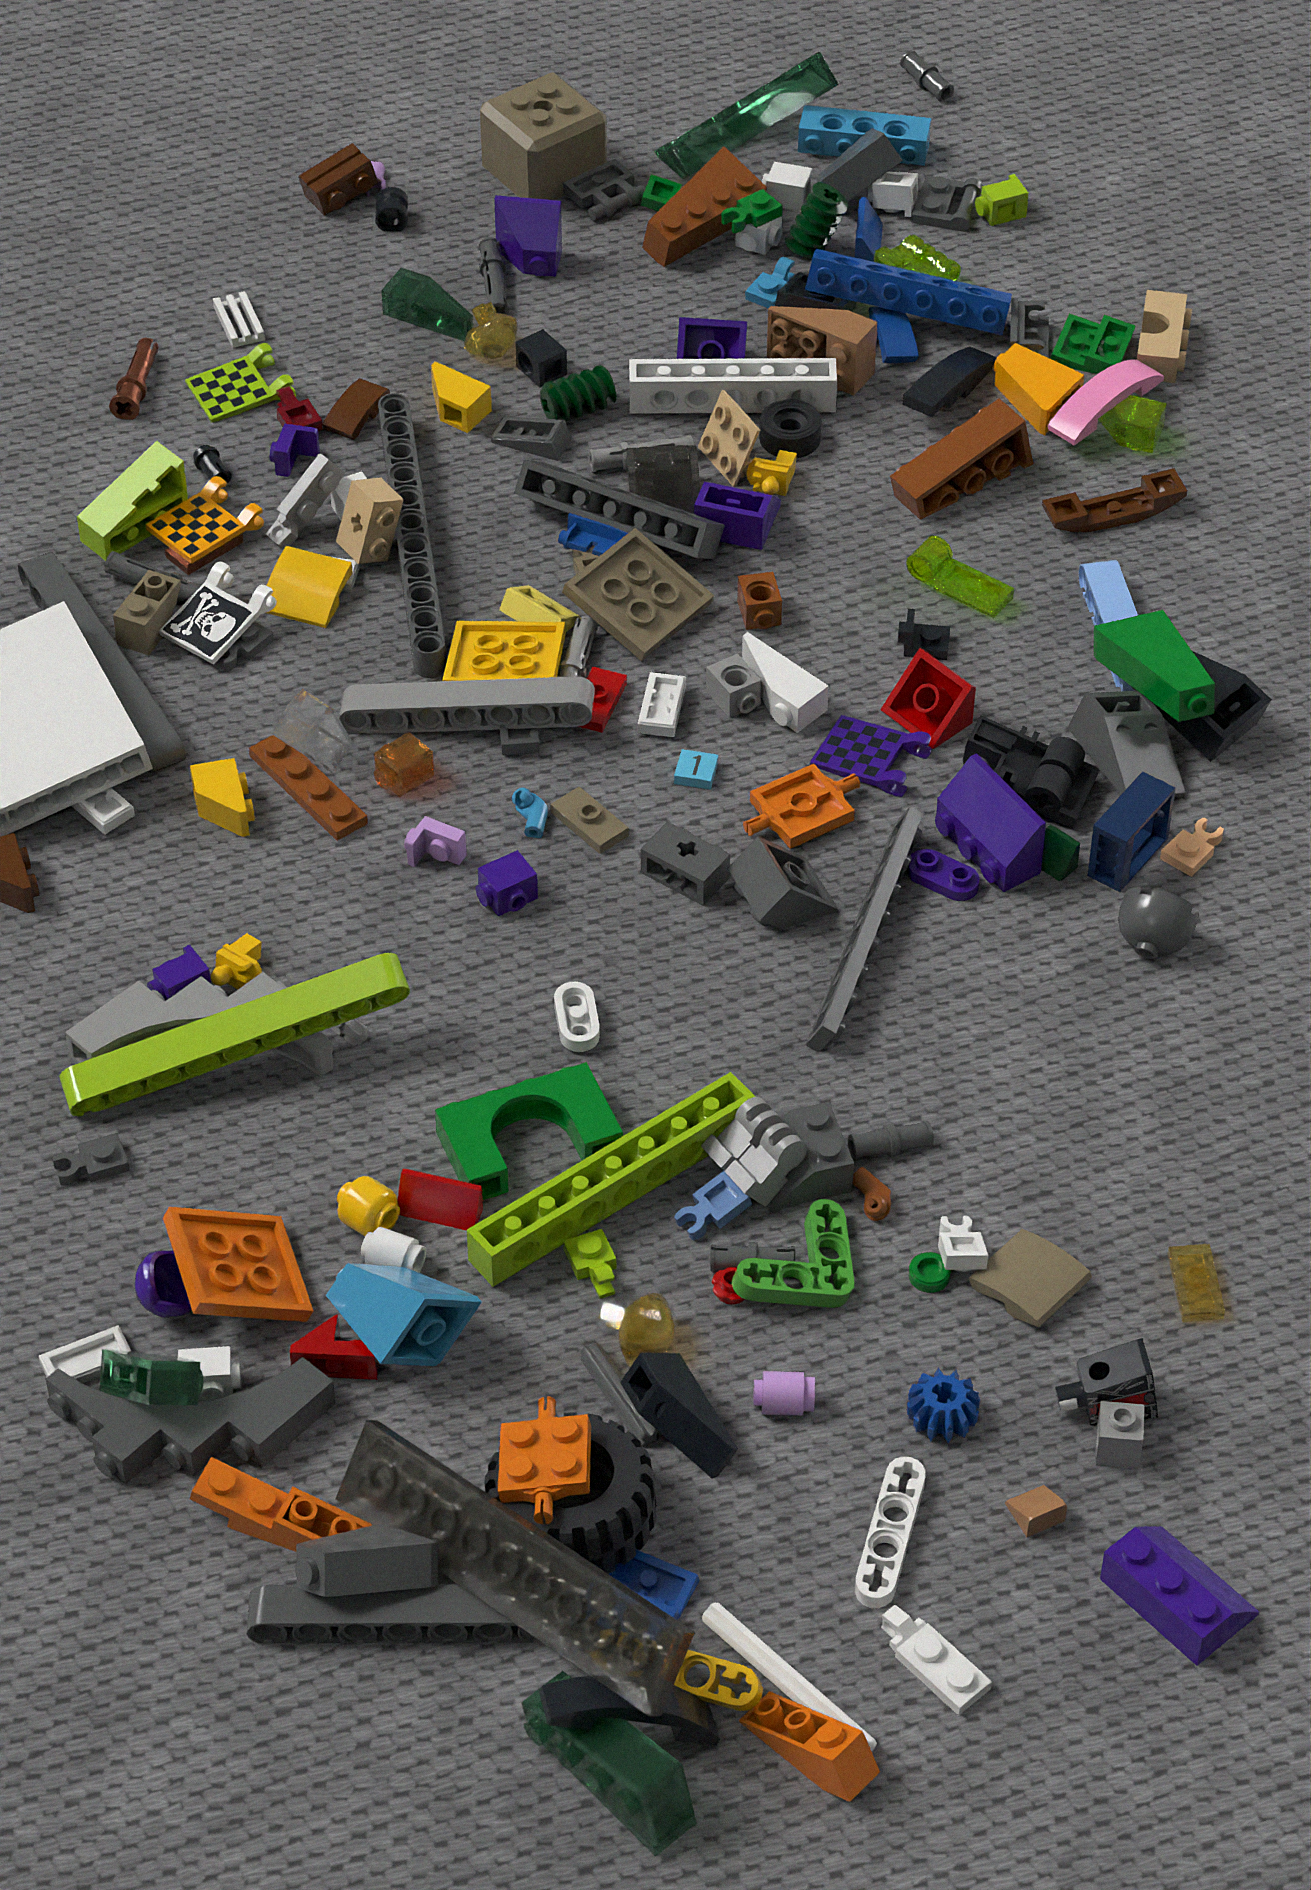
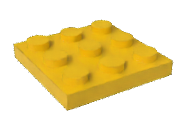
M457 621L442 681L557 677L566 635L565 622Z

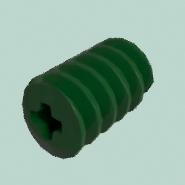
M822 182L814 183L812 187L813 192L808 194L806 198L807 203L802 205L801 213L797 214L795 218L796 223L791 225L789 229L790 234H787L784 239L787 247L802 257L812 258L815 249L825 251V246L829 244L831 236L834 235L837 225L842 220V215L848 209V202L840 191Z
M602 365L593 367L592 371L589 369L583 370L580 375L577 373L571 374L567 379L564 377L559 378L555 383L552 381L544 383L540 391V402L547 419L558 420L557 414H559L565 422L570 420V410L579 418L583 414L582 406L591 414L595 412L594 402L603 410L607 408V398L613 403L617 401L613 379L609 371Z

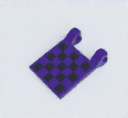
M841 715L811 759L810 765L814 763L818 769L842 777L855 773L860 782L877 786L888 794L902 797L907 791V786L902 785L906 780V774L901 770L889 771L902 749L911 755L927 759L932 752L931 747H926L931 742V736L922 731L908 734Z

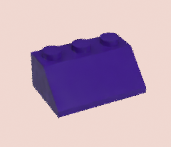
M977 753L970 756L937 798L935 824L943 836H949L958 845V849L965 859H971L981 869V873L986 881L989 883L994 882L1003 892H1006L1041 874L1046 822Z
M1162 1526L1134 1527L1104 1551L1100 1580L1196 1666L1259 1615V1611Z

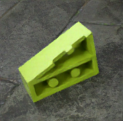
M156 441L77 516L80 541L106 561L112 551L121 554L153 535L146 530V524L188 499L184 461Z

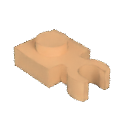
M1201 818L1195 824L1194 833L1191 834L1183 829L1161 850L1160 859L1192 877L1213 856L1214 846L1222 841L1224 828L1219 827L1213 833L1205 832L1208 819Z

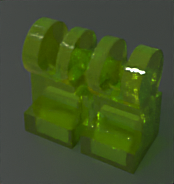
M914 234L907 236L900 245L892 249L883 246L875 250L874 262L954 281H957L961 272L960 264L952 259H948L945 254L936 251L930 244H924V241Z

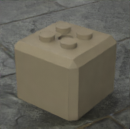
M553 72L492 98L481 105L482 166L518 197L556 200L565 196L563 193V182L607 162V115Z

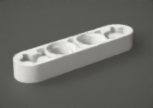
M912 1457L896 1458L890 1462L886 1469L856 1574L855 1595L858 1601L869 1608H881L889 1604L897 1588L925 1484V1469L917 1459ZM903 1473L912 1474L907 1483L906 1494L898 1492L899 1481ZM898 1507L903 1509L908 1516L902 1521L893 1522L888 1520L883 1513L888 1508ZM881 1543H889L898 1552L893 1557L882 1558L874 1552L873 1548ZM875 1569L883 1571L881 1587L878 1588L877 1592L869 1591V1585L873 1583Z

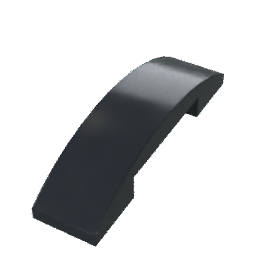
M590 1675L542 1685L539 1691L549 1726L591 1731L597 1717L671 1726L675 1741L717 1746L720 1741L710 1706L694 1694L666 1682L629 1675Z

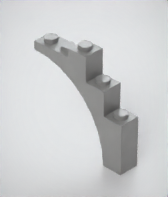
M262 972L230 996H227L221 987L213 986L200 976L165 1001L158 991H151L140 981H137L65 1032L69 1056L77 1063H81L287 987L282 982L274 981ZM322 1032L270 1049L300 1062L321 1077L334 1068L333 1046L328 1037Z

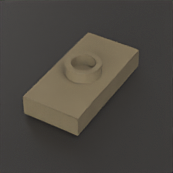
M580 786L550 804L551 813L599 854L629 836V827Z

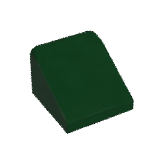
M1050 824L1045 831L1041 870L1058 881L1064 880L1078 868L1080 842Z

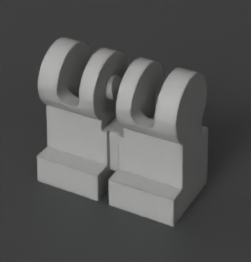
M754 1097L745 1101L737 1110L735 1119L718 1137L711 1134L701 1145L720 1168L725 1170L724 1172L744 1194L765 1207L788 1181L785 1177L788 1172L797 1167L807 1154L806 1143L799 1136L794 1135V1131L786 1123H783L782 1118L775 1111H771V1107L760 1097Z

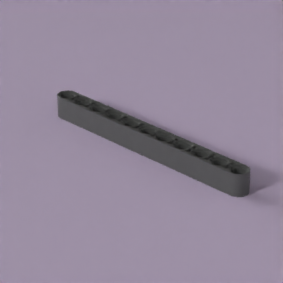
M399 393L386 394L379 400V423L387 483L404 499L395 531V540L413 668L419 676L434 678L445 671V638L412 416L408 398Z

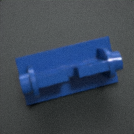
M569 513L567 531L562 530L560 532L558 543L563 544L564 549H575L582 552H587L594 545L592 554L600 556L628 533L610 525Z

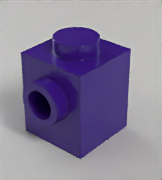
M518 850L478 868V885L475 887L477 897L484 907L490 906L497 916L509 911H518L527 903L538 899L537 873Z

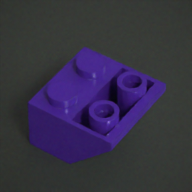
M704 482L694 504V514L725 525L720 542L762 550L780 508L781 499L769 494Z

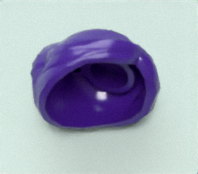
M154 1251L149 1253L138 1266L135 1275V1292L140 1304L147 1311L162 1318L188 1314L192 1308L174 1252Z

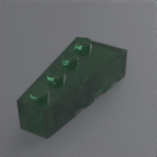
M562 1670L546 1684L572 1677ZM541 1688L521 1702L526 1718L524 1729L529 1738L538 1746L544 1745L557 1758L560 1764L568 1769L655 1857L697 1823L683 1764L628 1721L597 1717L591 1731L549 1726L539 1695Z

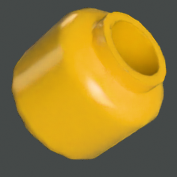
M361 1176L353 1182L345 1183L337 1195L338 1218L345 1225L364 1237L369 1232L373 1233L378 1227L391 1230L399 1217L400 1210L397 1195L390 1188L372 1177Z

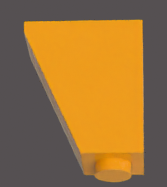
M1014 343L1005 353H1001L993 367L995 372L994 385L1027 421L1043 435L1049 432L1048 424L1056 413L1084 383V374L1017 343Z

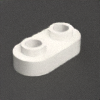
M568 982L561 985L554 994V1008L560 1041L564 1047L571 1051H588L597 1045L600 1038V1026L593 991L589 986L581 982Z

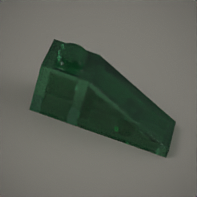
M401 267L381 290L383 315L470 344L474 341L473 315L431 277Z
M102 1349L99 1391L148 1405L198 1406V1395L202 1392L204 1384L200 1361L181 1357Z

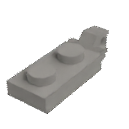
M318 454L278 506L279 516L266 535L283 548L290 546L298 538V534L306 524L316 515L317 510L330 493L337 488L346 472L324 455Z

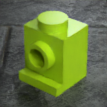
M1015 174L1009 175L1006 181L982 186L981 196L975 199L976 211L979 216H984L991 226L1027 217L1029 192Z

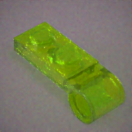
M929 536L906 560L907 569L915 579L989 617L995 618L1013 599V587L953 559L950 545L939 536Z

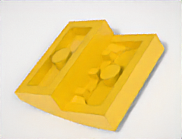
M285 546L266 585L273 590L271 596L275 597L277 603L271 611L266 613L326 628L340 605L339 595L353 573L352 562Z

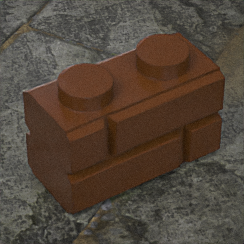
M353 143L298 176L305 197L323 215L342 208L345 203L362 193L368 192L373 186L378 184L371 161Z

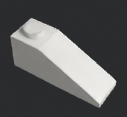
M747 632L743 635L742 659L761 679V698L770 715L778 724L786 725L798 733L828 710V685Z

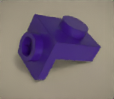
M284 424L277 442H272L270 462L275 463V474L277 476L289 477L298 454L317 457L320 454L317 428Z

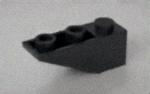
M640 1352L620 1381L637 1412L712 1479L718 1477L738 1448L681 1354Z

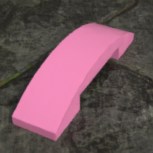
M1126 360L1112 365L1086 382L1068 399L1048 424V430L1072 445H1076L1097 429L1098 418L1133 393L1142 397L1160 384L1164 379V375L1139 360Z

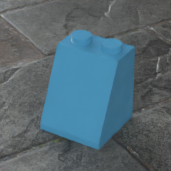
M355 1263L346 1264L337 1274L336 1281L326 1294L327 1298L379 1363L396 1365L436 1366L440 1364L482 1303L478 1296L406 1267Z

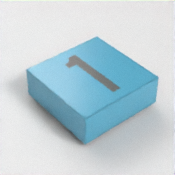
M682 749L674 774V784L711 790L718 766V755Z

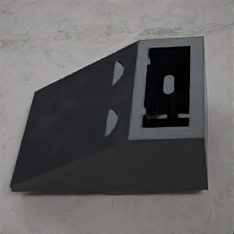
M1192 651L1215 683L1214 714L1178 722L1156 704L1154 705L1167 722L1212 762L1259 722L1272 699L1245 674Z

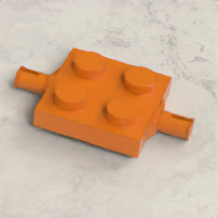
M813 763L750 791V803L761 815L744 821V830L749 836H752L769 828L776 832L790 849L854 821L855 810L845 800L843 794L859 789L861 786L860 780L855 773H852L843 779L834 781L825 776Z
M547 1396V1406L544 1397L538 1400L537 1419L501 1423L498 1475L501 1503L516 1501L535 1503L534 1521L541 1525H544V1517L546 1524L552 1522L553 1501L566 1496L590 1494L591 1423L588 1414L555 1417L557 1402L553 1397Z

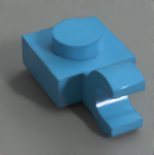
M784 256L781 257L772 275L762 272L745 291V299L766 308L775 306L778 290L795 276V274L789 272L794 266L795 261Z

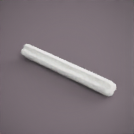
M716 1602L712 1603L703 1613L702 1621L791 1700L862 1730L871 1751L875 1749L877 1743L873 1737L723 1606Z

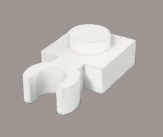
M947 1216L941 1217L938 1248L945 1270L967 1272L972 1269H987L988 1253L981 1232H971L972 1220L968 1216H963L962 1225H953L949 1223Z

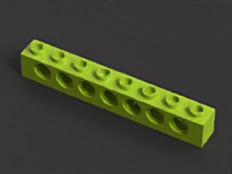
M729 1072L467 1229L468 1261L494 1287L563 1245V1240L578 1236L708 1157V1153L701 1145L711 1134L718 1137L735 1119L739 1107L745 1101L756 1096Z

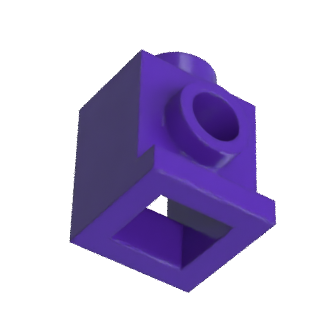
M190 944L183 947V955L168 960L152 969L154 979L147 982V987L151 991H158L165 1001L200 976L211 984L209 968Z

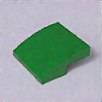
M1069 313L1050 359L1071 369L1089 373H1100L1108 367L1122 362L1136 326L1104 315L1101 323L1098 324Z

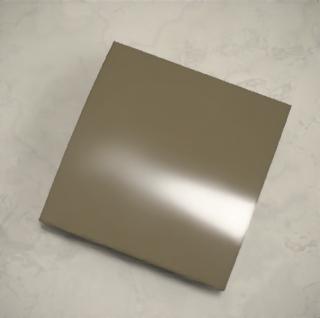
M1021 1229L988 1259L987 1269L976 1270L969 1279L972 1288L977 1292L1004 1302L1007 1313L1012 1317L1040 1327L1092 1278L1089 1269L1060 1247L1032 1232Z

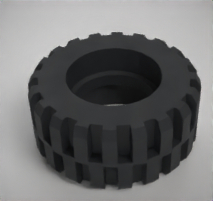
M576 1412L564 1413V1416L577 1415ZM588 1413L591 1423L590 1487L604 1493L597 1499L581 1506L571 1508L552 1507L553 1520L549 1524H546L545 1517L543 1520L544 1525L534 1521L535 1503L527 1501L501 1503L498 1494L499 1452H495L491 1457L484 1483L491 1534L494 1535L495 1544L500 1552L507 1555L508 1561L516 1567L522 1569L526 1566L527 1573L541 1579L544 1575L551 1576L552 1581L566 1582V1578H578V1582L591 1580V1575L601 1573L602 1576L614 1572L616 1570L615 1565L618 1563L625 1565L636 1556V1549L641 1550L650 1538V1531L655 1527L657 1518L651 1459L647 1450L641 1446V1441L632 1432L627 1431L625 1433L624 1426L611 1419L606 1423L603 1422L601 1416Z

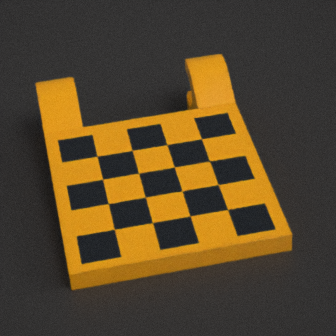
M215 476L208 481L199 493L147 523L146 530L192 564L243 532L262 528L264 520L258 515L263 513V509L259 505L251 503L235 518L217 504L226 501L228 493L221 489L226 487L227 482L221 477Z

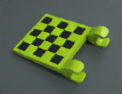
M268 343L257 345L244 357L185 379L187 386L211 423L238 415L273 400H280L276 390L287 386L291 387L296 396V391L292 387L294 381L291 376L287 374L279 376L268 387L256 368L262 369L275 364L274 358L270 355L272 348Z

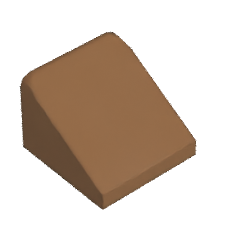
M1045 1485L1005 1502V1505L1026 1537L1065 1522L1067 1505L1063 1499Z

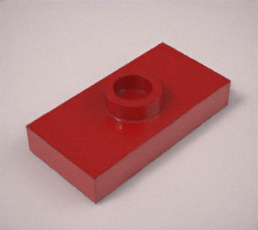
M592 667L586 678L595 687L592 718L589 723L578 727L603 733L627 685V675Z

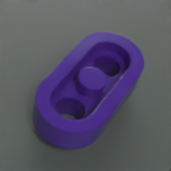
M931 849L917 850L910 855L912 859L907 867V873L913 882L955 901L969 900L978 893L979 875L972 867Z

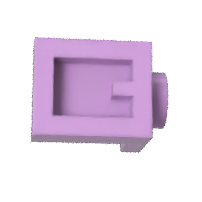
M424 816L416 828H412L408 832L404 842V848L407 850L408 865L413 867L417 865L425 853H429L438 861L447 860L457 865H460L467 855L465 831Z

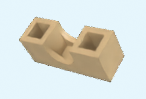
M1147 290L1137 360L1164 375L1162 382L1175 383L1177 371L1184 372L1186 352L1180 350H1187L1189 330L1185 329H1190L1192 309L1186 308L1187 294Z

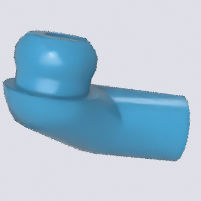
M519 788L513 793L512 802L516 805V810L527 820L524 833L527 837L541 838L548 816V807L540 797L531 793L529 789Z

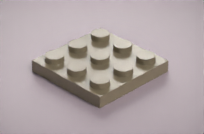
M636 528L566 582L562 590L564 595L641 661L706 609L714 598V595Z

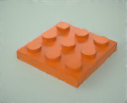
M169 1207L163 1220L193 1314L308 1321L314 1310L281 1216Z

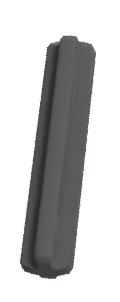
M596 1342L589 1346H584L580 1351L582 1363L628 1430L641 1441V1446L643 1447L657 1441L659 1431L639 1415L620 1383L623 1376L603 1347Z

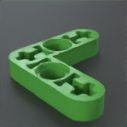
M819 1199L810 1206L804 1222L809 1263L747 1258L737 1266L732 1278L733 1290L738 1296L750 1301L837 1308L844 1305L853 1291L855 1281L846 1216L843 1208L836 1202L828 1199ZM825 1221L826 1223H831L827 1232H824ZM819 1248H832L838 1253L839 1258H827L822 1255ZM831 1274H835L833 1277L835 1289L831 1283H828ZM794 1277L803 1284V1288H790L784 1283L783 1278Z

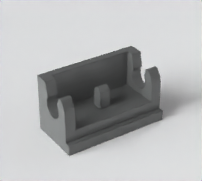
M1011 298L1010 346L1017 343L1048 358L1049 317L1042 315L1032 316L1029 314L1032 310H1045V303L1037 300L1018 301V298Z

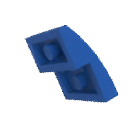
M636 1549V1556L625 1565L618 1563L615 1565L616 1570L601 1577L596 1576L578 1617L606 1630L618 1629L666 1643L697 1587L699 1577L698 1574Z

